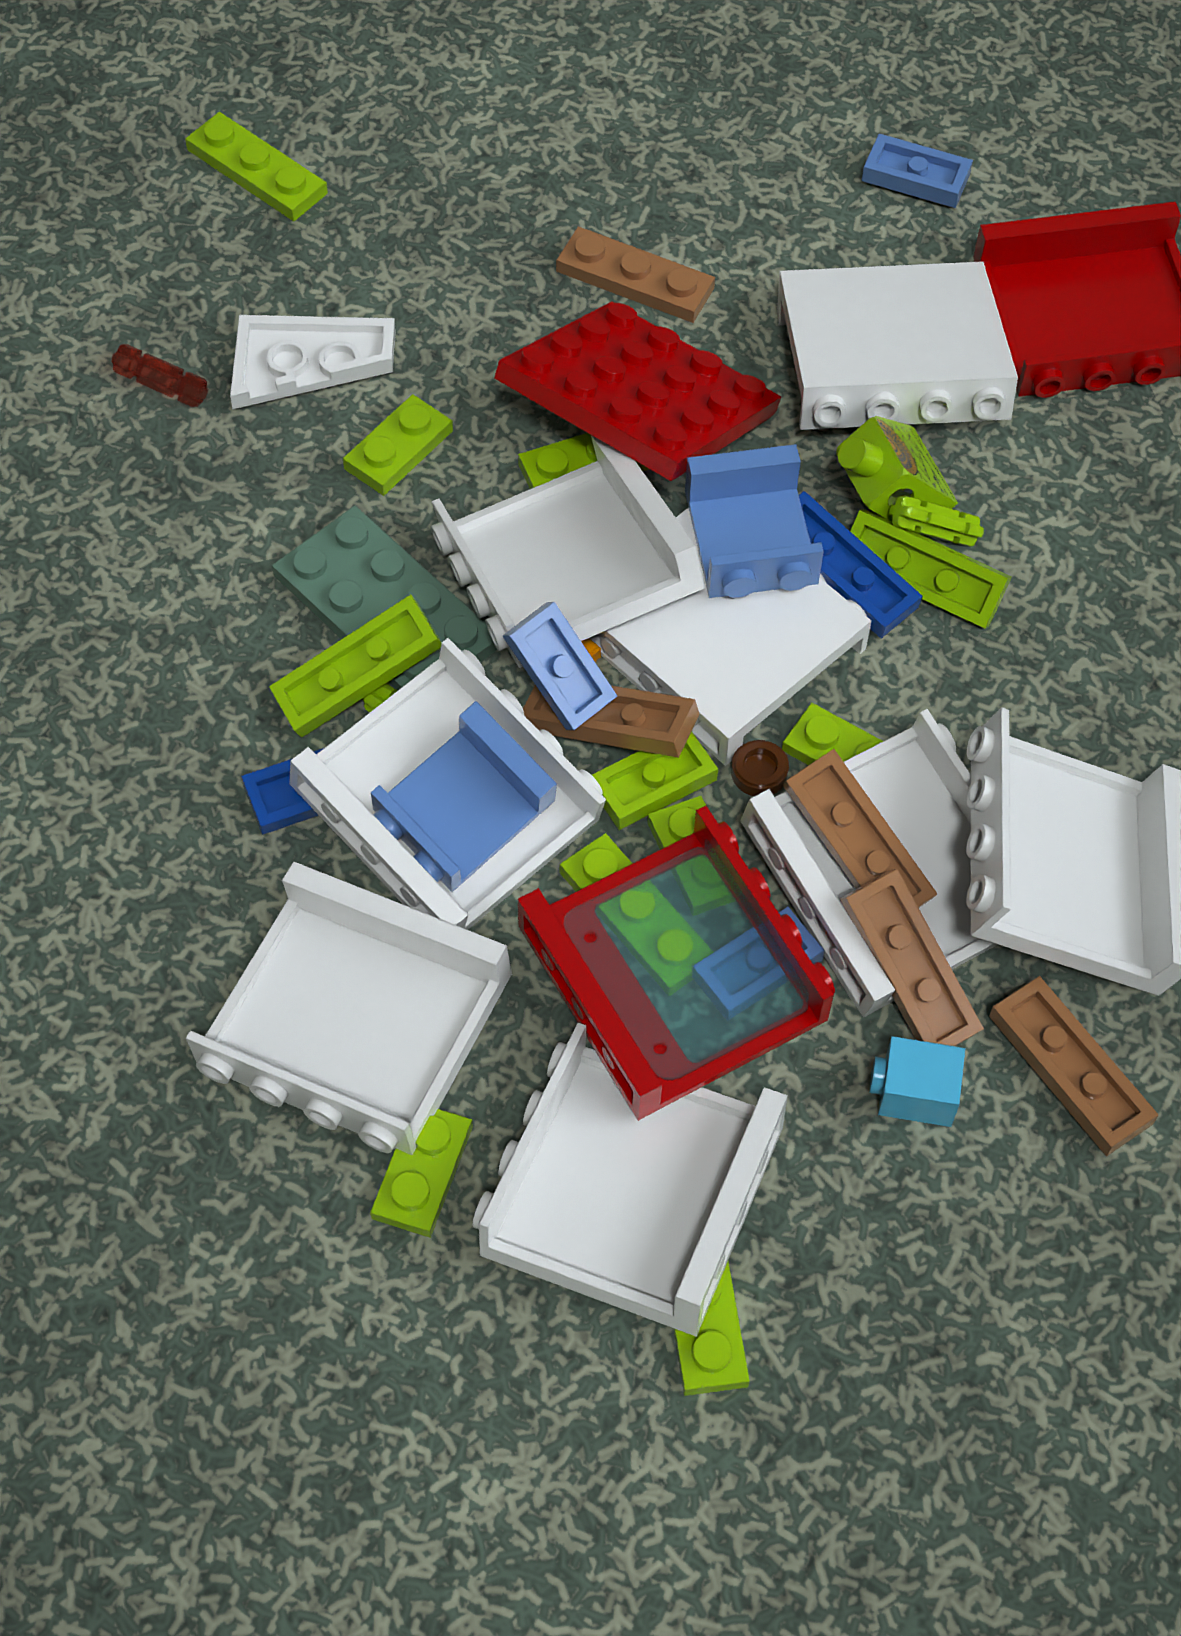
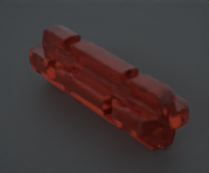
M121 344L112 355L111 362L113 363L114 372L129 379L135 375L137 376L136 382L171 398L177 394L179 395L178 401L191 407H198L208 395L209 389L207 388L205 378L191 372H186L183 375L184 369L149 353L141 356L142 350L131 345Z

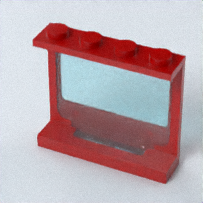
M707 806L696 810L693 834L549 905L538 888L517 899L518 926L576 1021L586 1025V1037L638 1121L828 1021L835 993L833 981L826 968L820 962L812 963L801 947L802 937L795 922L787 914L780 915L770 901V890L761 872L755 867L749 869L739 855L738 841L730 826L724 821L718 823Z

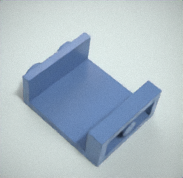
M796 444L687 458L685 494L709 598L723 596L739 598L754 592L777 589L793 591L808 585L819 584L824 551L821 542L811 544L797 491L801 461Z
M475 701L459 715V732L387 793L378 785L371 792L372 806L375 811L373 815L397 840L401 839L415 853L413 857L437 882L441 881L453 892L555 802L557 783Z

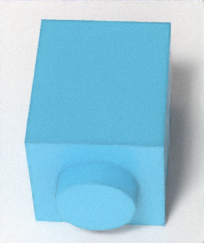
M892 1036L886 1058L875 1056L872 1067L869 1093L880 1095L878 1115L951 1127L960 1104L966 1048Z

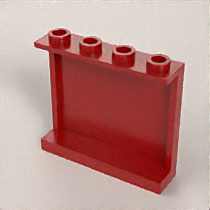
M1176 201L980 225L973 259L974 262H984L1017 372L1016 391L1018 397L1037 395L1047 398L1057 395L1061 391L1084 388L1090 391H1100L1111 385L1131 382L1149 385L1163 378L1181 376V254L1175 241L1181 214Z

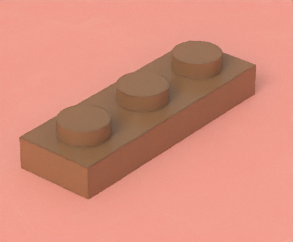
M579 226L556 260V272L692 323L696 320L715 286L714 276Z
M536 685L523 707L524 716L538 730L544 729L553 736L678 758L700 715L695 699L611 686L617 697L575 730H566Z
M835 749L785 781L783 787L856 889L889 870L898 869L918 908L937 895L935 889Z
M898 869L889 870L840 898L847 914L894 987L895 991L892 997L916 1040L956 1046L984 1029Z
M1040 976L992 1007L989 1015L991 1020L1106 1157L1155 1123L1159 1114Z

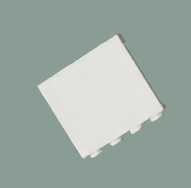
M984 262L780 271L777 313L779 325H787L802 398L800 430L860 427L869 418L874 416L907 425L1011 420L1018 376Z
M592 435L591 438L597 457L596 462L461 519L453 521L440 499L432 501L439 523L432 525L431 531L441 554L446 556L452 553V555L448 556L451 568L461 587L470 584L466 589L479 618L489 616L485 622L494 645L498 651L508 648L519 668L522 667V664L503 638V635L546 602L556 603L579 639L583 641L705 588L696 545L636 461Z
M687 508L676 519L696 545L705 588L592 636L589 639L601 648V656L639 690L695 699L700 715L692 732L700 744L726 766L732 761L737 749L743 745V738L748 732L851 647L859 654L866 650L871 620L860 605L852 600H846L826 583L821 574L819 584L808 585L799 590L777 589L754 592L739 598L729 596L709 598L689 508Z
M449 638L442 642L440 656L437 661L322 751L315 754L307 747L290 761L289 784L403 905L466 930H469L599 820L606 801L602 796V789L596 779L585 770L581 769L578 771L563 756L562 747L556 738L544 729L538 730L524 716L523 708L516 697L505 689L499 690L485 676V670L477 657L468 650L464 649L461 651ZM477 701L557 783L555 802L456 890L451 892L441 881L437 882L413 857L415 853L401 839L397 840L373 815L375 811L372 806L371 792L380 785L388 793L459 732V715Z
M1001 707L983 726H978L973 731L967 745V757L971 760V784L967 792L966 802L967 806L971 808V833L967 841L966 852L967 856L971 858V884L967 892L966 904L971 910V936L1158 996L1181 979V770L1162 764L1143 782L1016 739L1009 736V710Z
M926 709L920 712L911 728L844 761V763L937 892V895L921 906L919 910L951 969H954L998 944L971 936V910L966 904L967 892L971 884V858L967 856L966 852L967 841L971 833V808L967 806L966 802L967 792L971 784V771L967 770L957 755L955 741L949 730L943 724H937L929 710ZM770 789L749 799L740 820L804 925L825 950V959L863 1017H866L895 1001L892 997L895 991L894 987L840 901L841 897L856 890V888L788 792L785 791L774 797Z
M293 862L282 880L288 900L204 1037L190 1031L186 1037L196 1060V1067L202 1074L218 1083L227 1084L232 1079L249 1087L250 1091L257 1098L270 1105L280 1107L285 1102L302 1109L304 1114L319 1126L335 1130L339 1125L356 1132L364 1143L380 1152L391 1153L396 1148L413 1155L416 1149L415 1142L429 1116H434L437 1109H439L512 975L507 945Z
M577 1023L568 1043L559 1042L552 1053L547 1070V1076L550 1077V1080L544 1092L535 1090L527 1104L523 1118V1125L527 1127L520 1141L510 1140L504 1150L498 1170V1175L502 1178L495 1192L486 1191L478 1203L473 1218V1228L479 1229L480 1256L697 1337L783 1129L788 1095L764 1087L757 1105L754 1106L701 1087L638 1121L596 1051L586 1047V1025Z

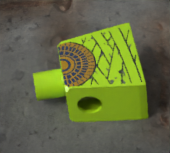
M874 416L869 418L837 447L836 455L838 456V461L847 472L863 503L870 510L892 521L893 517L889 515L890 505H895L899 496L906 495L951 509L958 504L917 431L910 425ZM903 489L912 490V494L905 492Z

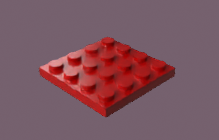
M613 301L500 359L494 377L499 382L669 481H673L686 472L687 458L713 455L772 417L777 411L782 396L767 389L764 382L760 379L735 371L723 364L721 358L716 354L696 349L680 340L679 335L673 330L655 326L639 317L632 307L622 303H614Z

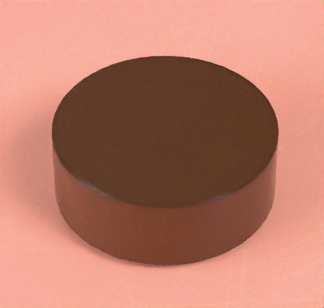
M765 740L747 742L740 746L733 756L731 766L732 780L745 794L755 797L770 789L772 794H775L783 788L787 780L789 771L787 755L778 745Z

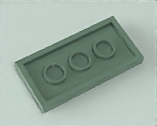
M357 506L350 508L272 565L274 577L341 639L411 594L420 605L441 642L449 638L461 651L465 649L474 654L480 663L497 650L486 623ZM441 648L388 683L398 691L437 661Z

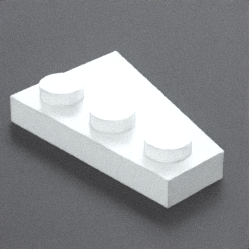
M239 315L230 393L232 409L393 372L396 335L395 318Z

